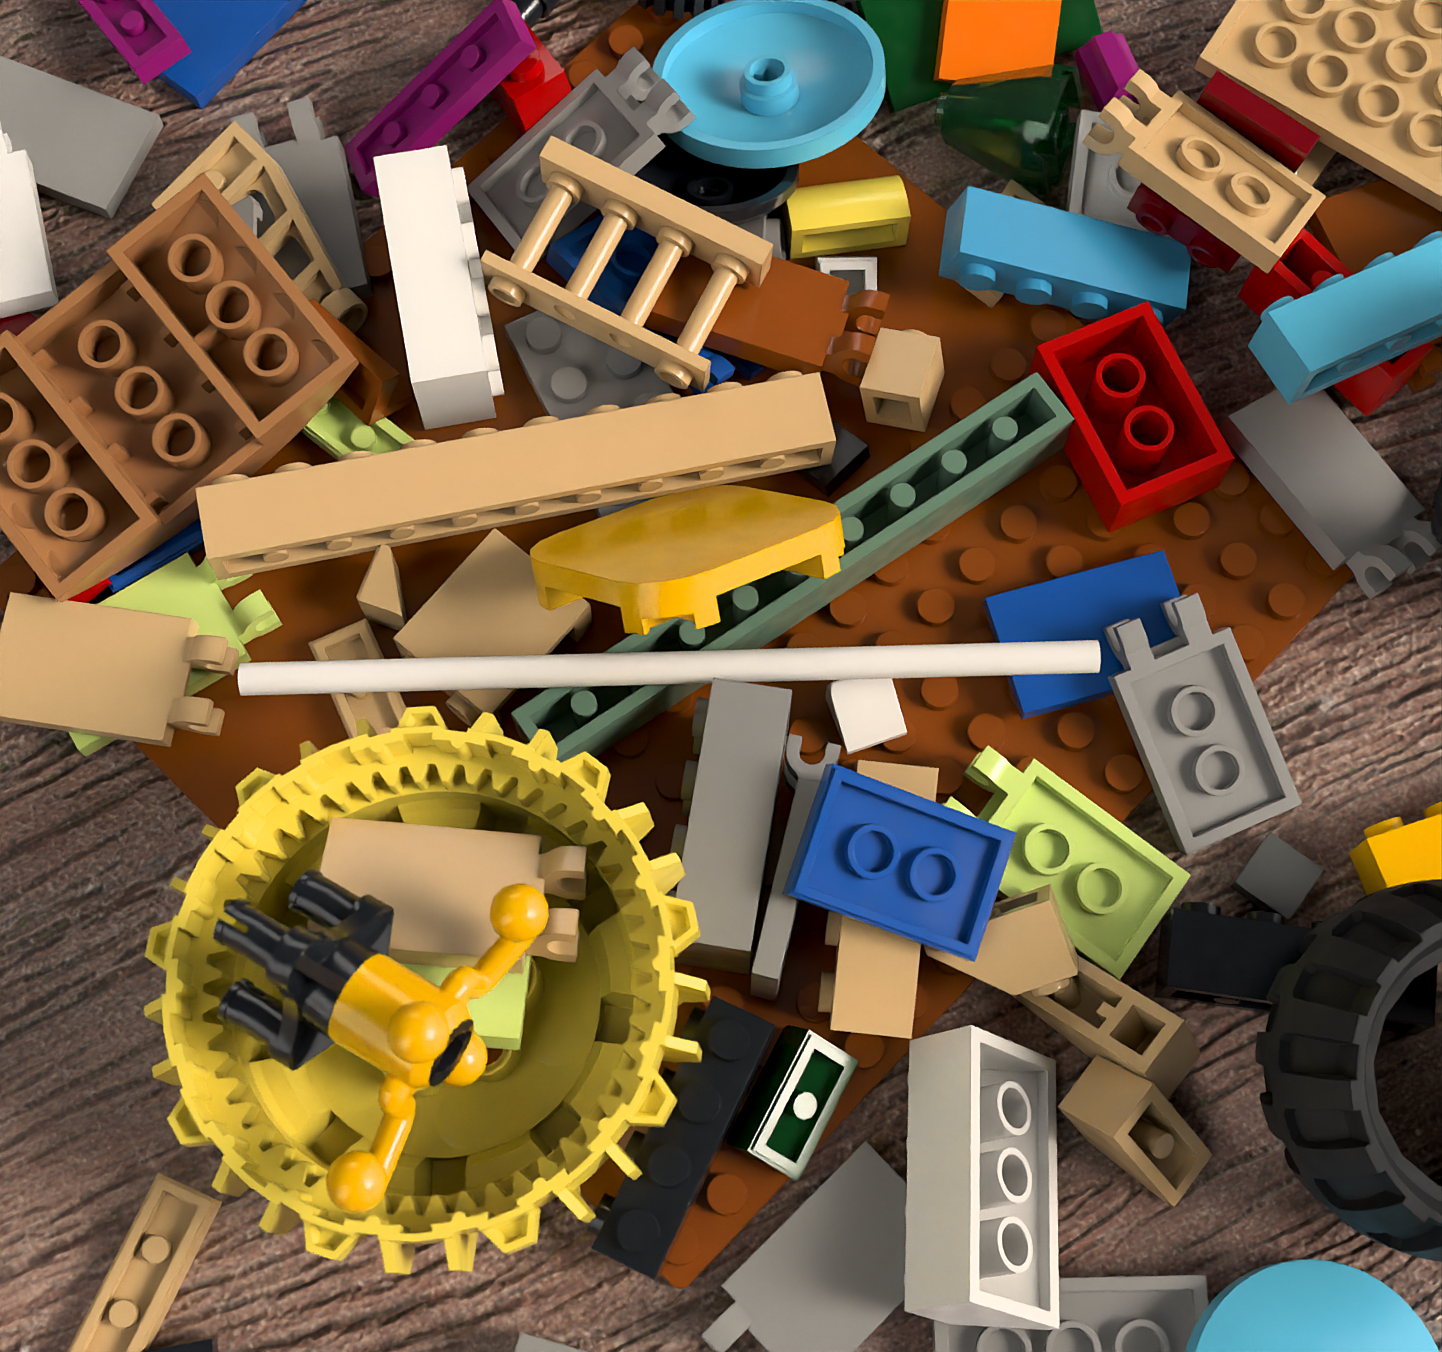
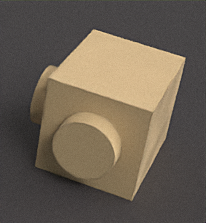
M880 328L860 385L867 422L925 432L945 373L940 337L929 336L913 329L899 331Z

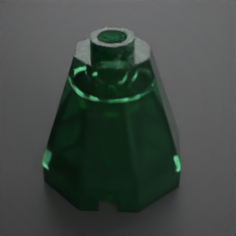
M1050 64L958 79L950 86L949 92L943 91L940 94L935 108V125L941 127L940 131L944 143L1008 182L1013 179L1030 193L1048 196L1052 192L1051 186L1057 187L1062 182L1074 146L1076 123H1070L1069 107L1081 108L1083 92L1078 68Z

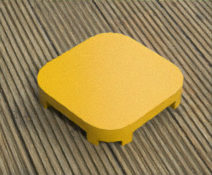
M717 485L659 496L559 532L539 541L530 549V559L541 607L551 611L579 599L590 598L619 606L621 608L625 633L646 635L650 628L674 618L694 622L695 629L719 623L717 595L780 570L827 579L841 571L839 556L844 555L845 543L841 515L837 505L822 500L751 487Z

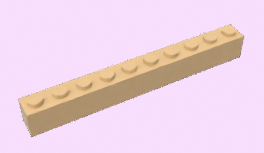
M785 371L771 376L766 382L742 386L737 382H726L711 387L706 393L681 397L675 393L661 394L649 399L644 405L623 409L617 405H602L590 409L584 416L559 420V418L554 416H543L526 422L523 427L499 432L494 428H478L465 433L461 439L440 443L430 439H419L405 443L400 447V450L374 455V453L369 451H354L342 455L338 458L337 462L312 466L302 462L290 463L277 468L273 474L252 478L242 474L225 475L215 479L212 485L195 488L206 558L218 580L374 551L381 544L396 547L831 464L836 437L820 372L802 375L799 371Z

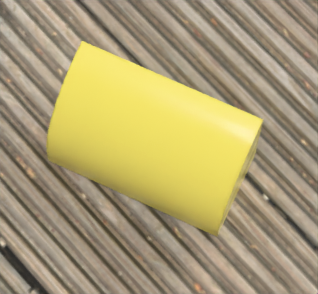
M899 175L799 187L781 204L790 260L906 245L911 214L906 190Z

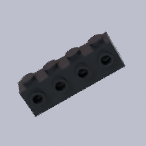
M714 995L706 1011L697 1007L693 1009L680 1038L699 1044L702 1050L701 1062H681L677 1072L665 1068L662 1072L661 1078L674 1094L677 1102L664 1127L650 1126L647 1134L635 1130L624 1151L640 1169L642 1174L635 1181L626 1175L616 1198L607 1193L601 1198L594 1212L596 1217L590 1221L587 1229L588 1232L597 1236L591 1248L596 1253L656 1283L658 1282L773 1038L774 1024Z

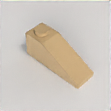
M1078 956V975L1070 977V983L1065 988L1039 997L1033 996L1031 991L1013 996L1091 1059H1094L1098 1054L1154 1083L1167 1100L1202 1055L1184 1019Z

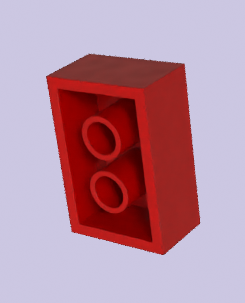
M1148 301L1036 347L1027 377L1037 371L1073 416L1074 422L1064 445V450L1108 533L1219 487L1234 460V456Z

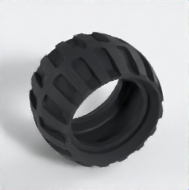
M1442 879L1405 883L1366 895L1359 899L1352 907L1326 918L1301 941L1298 950L1302 956L1296 963L1286 965L1280 969L1268 992L1267 1000L1273 1004L1268 1016L1265 1032H1257L1255 1061L1263 1066L1266 1092L1260 1093L1259 1099L1269 1130L1286 1145L1284 1154L1288 1166L1313 1197L1333 1211L1345 1224L1364 1236L1402 1253L1442 1262V1177L1436 1180L1430 1179L1401 1154L1379 1112L1373 1064L1387 1013L1413 978L1442 962Z

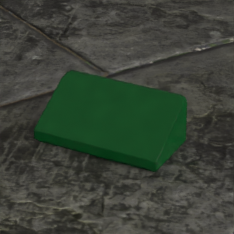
M791 1025L785 1026L727 1137V1144L785 1176L799 1181L859 1061L809 1029Z

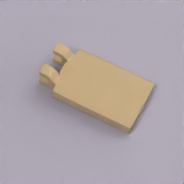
M1139 69L1124 88L1128 93L1137 98L1139 104L1132 102L1131 99L1124 95L1119 100L1113 97L1098 116L1112 128L1113 132L1108 131L1104 126L1097 123L1086 135L1082 143L1098 154H1123L1117 165L1268 274L1326 196L1180 90L1172 98L1159 89L1157 83L1147 73Z
M10 592L0 630V721L171 747L175 729L220 737L225 712L222 709L213 708L214 702L211 699L185 696L192 668L234 676L239 651L236 648L227 647L228 640L225 637L197 635L199 625L192 618L69 600L59 602L55 598Z
M340 817L331 818L319 871L324 877L359 897L370 894L393 907L394 918L389 957L398 963L458 968L459 966L473 967L499 937L490 922L489 910L493 897L503 887L524 883L536 887L543 895L548 893L568 899L585 900L589 876L588 869H586L587 847L560 846L553 848L548 853L542 854L541 835ZM548 909L545 929L536 937L507 973L523 974L526 955L544 956L551 960L576 963L580 940V931L577 930L579 909ZM311 919L308 921L307 930L314 932L328 930Z

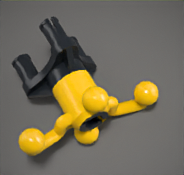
M314 868L308 869L296 881L288 898V902L291 903L288 908L295 913H301L328 930L314 932L302 926L290 929L251 906L250 902L242 898L234 900L223 912L248 926L249 929L246 933L218 919L214 929V940L266 969L267 979L277 986L283 1001L282 1003L254 986V983L248 979L242 978V981L235 982L223 997L218 1009V1019L226 1024L235 1026L268 1047V1056L292 1071L299 1069L337 1043L387 1073L378 1091V1104L384 1115L369 1152L363 1150L350 1151L339 1156L329 1167L326 1177L327 1192L331 1201L340 1210L348 1213H363L373 1208L384 1197L386 1187L392 1177L414 1120L416 1104L413 1094L416 1089L435 1087L441 1083L452 1087L466 1086L476 1081L484 1073L488 1059L487 1049L482 1038L473 1031L474 1023L467 1004L470 999H478L491 991L528 949L536 937L545 929L548 919V903L544 895L536 887L524 883H516L503 887L493 897L489 910L490 922L499 937L473 967L459 966L446 976L440 987L389 957L394 918L393 907L370 894L359 897L324 877L321 872Z

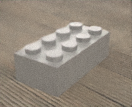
M713 678L710 699L697 698L692 736H694L693 754H698L700 757L699 762L686 761L681 790V800H684L682 815L689 816L688 826L675 825L671 853L676 852L686 875L678 882L677 891L669 890L665 896L693 902L701 936L681 951L678 957H674V963L746 975L750 974L789 728L792 690Z

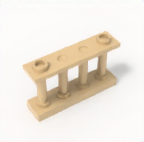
M550 135L539 155L542 182L546 183L549 191L510 261L487 250L484 252L480 263L484 282L488 285V290L506 304L520 307L523 302L654 367L655 374L674 387L687 389L690 385L704 392L710 379L711 361L698 354L735 285L743 284L746 281L760 288L770 269L773 244ZM581 200L601 210L604 218L564 289L532 273L570 203H578ZM636 227L656 237L659 245L619 316L587 299L625 230H633ZM691 254L711 264L714 273L675 344L643 328V325L680 257H688Z

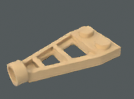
M234 120L151 205L157 210L203 172L230 205L250 195L252 196L255 192L262 193L274 213L275 223L259 238L260 242L274 257L292 238H295L309 256L311 263L293 282L308 300L315 299L351 332L355 333L367 317V306L351 289L347 288L282 168Z

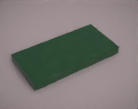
M943 0L855 1L860 17L874 30L883 48L886 72L884 96L890 114L970 87L968 85L933 81ZM1062 0L1054 58L1077 50L1088 43L1094 36L1103 33L1094 0Z

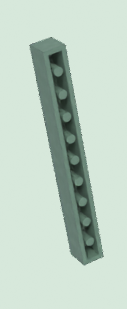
M1036 371L833 503L837 505L840 511L845 543L844 555L839 556L840 572L827 579H821L785 570L777 571L717 595L719 623L695 629L694 622L674 618L650 628L646 635L631 634L604 653L760 649L1064 448L1074 422L1073 416ZM707 683L551 687L511 712L517 733L525 745L530 743L539 729L550 731L558 748L556 760L562 763L584 751L592 757H596Z

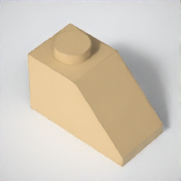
M1051 884L994 903L975 962L966 961L923 945L928 956L1013 996L1027 991H1031L1035 997L1049 995L1065 988L1070 983L1069 978L1078 975V955Z
M1098 1054L1058 1105V1108L1089 1143L1172 1207L1177 1205L1213 1155L1154 1083Z

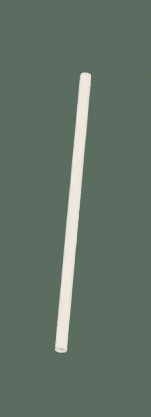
M1098 640L252 662L239 664L238 687L241 696L702 684L712 683L713 678L738 682L1078 674L1099 673L1101 655Z

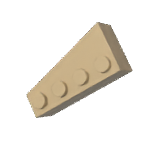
M857 760L854 763V772L928 800L936 801L939 768ZM828 911L825 945L837 946L834 973L822 972L818 1012L830 1013V1030L912 1039L921 944Z

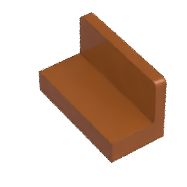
M315 299L309 300L359 362L344 384L333 395L338 401L367 426L415 401L416 397L410 382Z

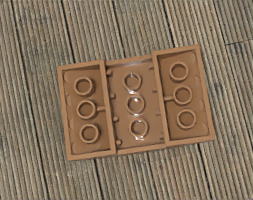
M204 172L108 248L106 252L113 260L19 335L15 336L8 330L0 335V528L59 602H64L118 573L200 518L195 488L212 485L215 479L225 475L242 474L250 478L309 423L359 364L349 349Z

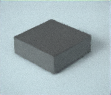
M1269 832L1230 887L1265 912H1273L1285 916L1287 923L1324 869Z

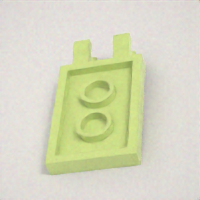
M188 552L96 604L192 618L199 625L197 635L225 637L228 640L227 647L236 648L239 651L235 670L239 668L240 663L252 661L244 644L283 625L260 589L240 601L233 610L229 605L222 590L253 576V574L218 580L206 556L203 562L197 566ZM192 668L185 696H192L226 675ZM69 732L77 749L86 757L116 740L114 738Z
M986 746L982 753L979 752L963 773L964 776L981 788L994 793L978 817L974 816L953 797L948 798L942 805L1016 832L997 896L1004 900L1051 884L1077 955L1120 980L1191 875L1036 759L1028 762L1022 772H1020L990 746Z

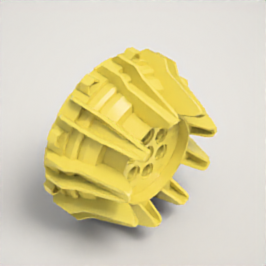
M435 706L407 707L397 728L390 729L391 732L378 735L366 718L355 721L357 737L333 744L320 751L309 740L299 744L301 753L300 766L283 776L256 768L235 786L240 805L237 809L239 811L238 815L225 830L209 824L205 825L201 833L211 840V843L200 857L188 882L174 877L169 885L185 896L178 916L174 915L172 921L151 927L145 957L166 971V993L161 994L160 998L145 1005L144 1013L146 1018L163 1025L169 1059L152 1067L153 1078L171 1085H182L183 1089H180L182 1097L167 1118L181 1145L188 1147L216 1144L224 1155L221 1158L222 1162L212 1187L219 1193L236 1197L241 1196L251 1187L268 1199L269 1203L258 1225L265 1232L285 1236L303 1220L306 1251L336 1261H343L364 1238L367 1239V1235L378 1236L385 1273L395 1275H410L417 1244L444 1242L449 1271L464 1273L472 1272L479 1232L484 1233L502 1252L509 1255L538 1242L540 1212H542L540 1208L556 1197H559L580 1220L589 1223L596 1215L581 1197L580 1185L590 1178L609 1157L634 1181L642 1174L640 1169L617 1142L630 1125L633 1127H664L677 1099L658 1073L661 1061L701 1062L702 1050L697 1042L673 1037L677 1007L683 1002H709L711 991L706 980L677 973L674 969V957H678L681 951L701 936L693 902L665 896L686 875L681 860L676 852L651 861L648 860L639 841L655 826L650 812L644 802L619 810L614 809L613 811L604 804L611 777L606 766L586 751L561 763L556 760L558 748L550 731L539 729L530 743L525 745L504 737L503 730L495 716L487 712H483L471 729L468 728L467 732L448 730ZM332 817L541 835L544 853H548L553 848L560 846L587 847L586 869H588L589 876L585 900L568 899L544 893L548 909H579L577 930L580 931L577 962H562L551 960L544 956L532 955L520 1050L503 1049L497 1061L486 1065L484 1073L476 1081L466 1086L452 1087L441 1083L435 1087L416 1089L413 1094L416 1104L414 1120L392 1177L386 1187L384 1197L373 1208L363 1213H348L340 1210L331 1201L327 1192L326 1177L329 1167L339 1156L350 1151L363 1150L369 1152L384 1115L378 1104V1091L387 1073L337 1043L299 1069L292 1071L268 1056V1047L235 1026L226 1024L218 1019V1009L223 997L230 987L237 981L241 982L242 978L248 979L254 983V986L283 1003L279 989L267 979L266 969L214 940V929L218 919L223 920L243 933H246L249 929L248 926L223 911L234 900L242 898L250 902L251 906L290 929L296 926H302L307 929L309 918L301 913H295L290 910L288 906L291 903L288 902V898L296 881L304 872L311 868L320 871Z

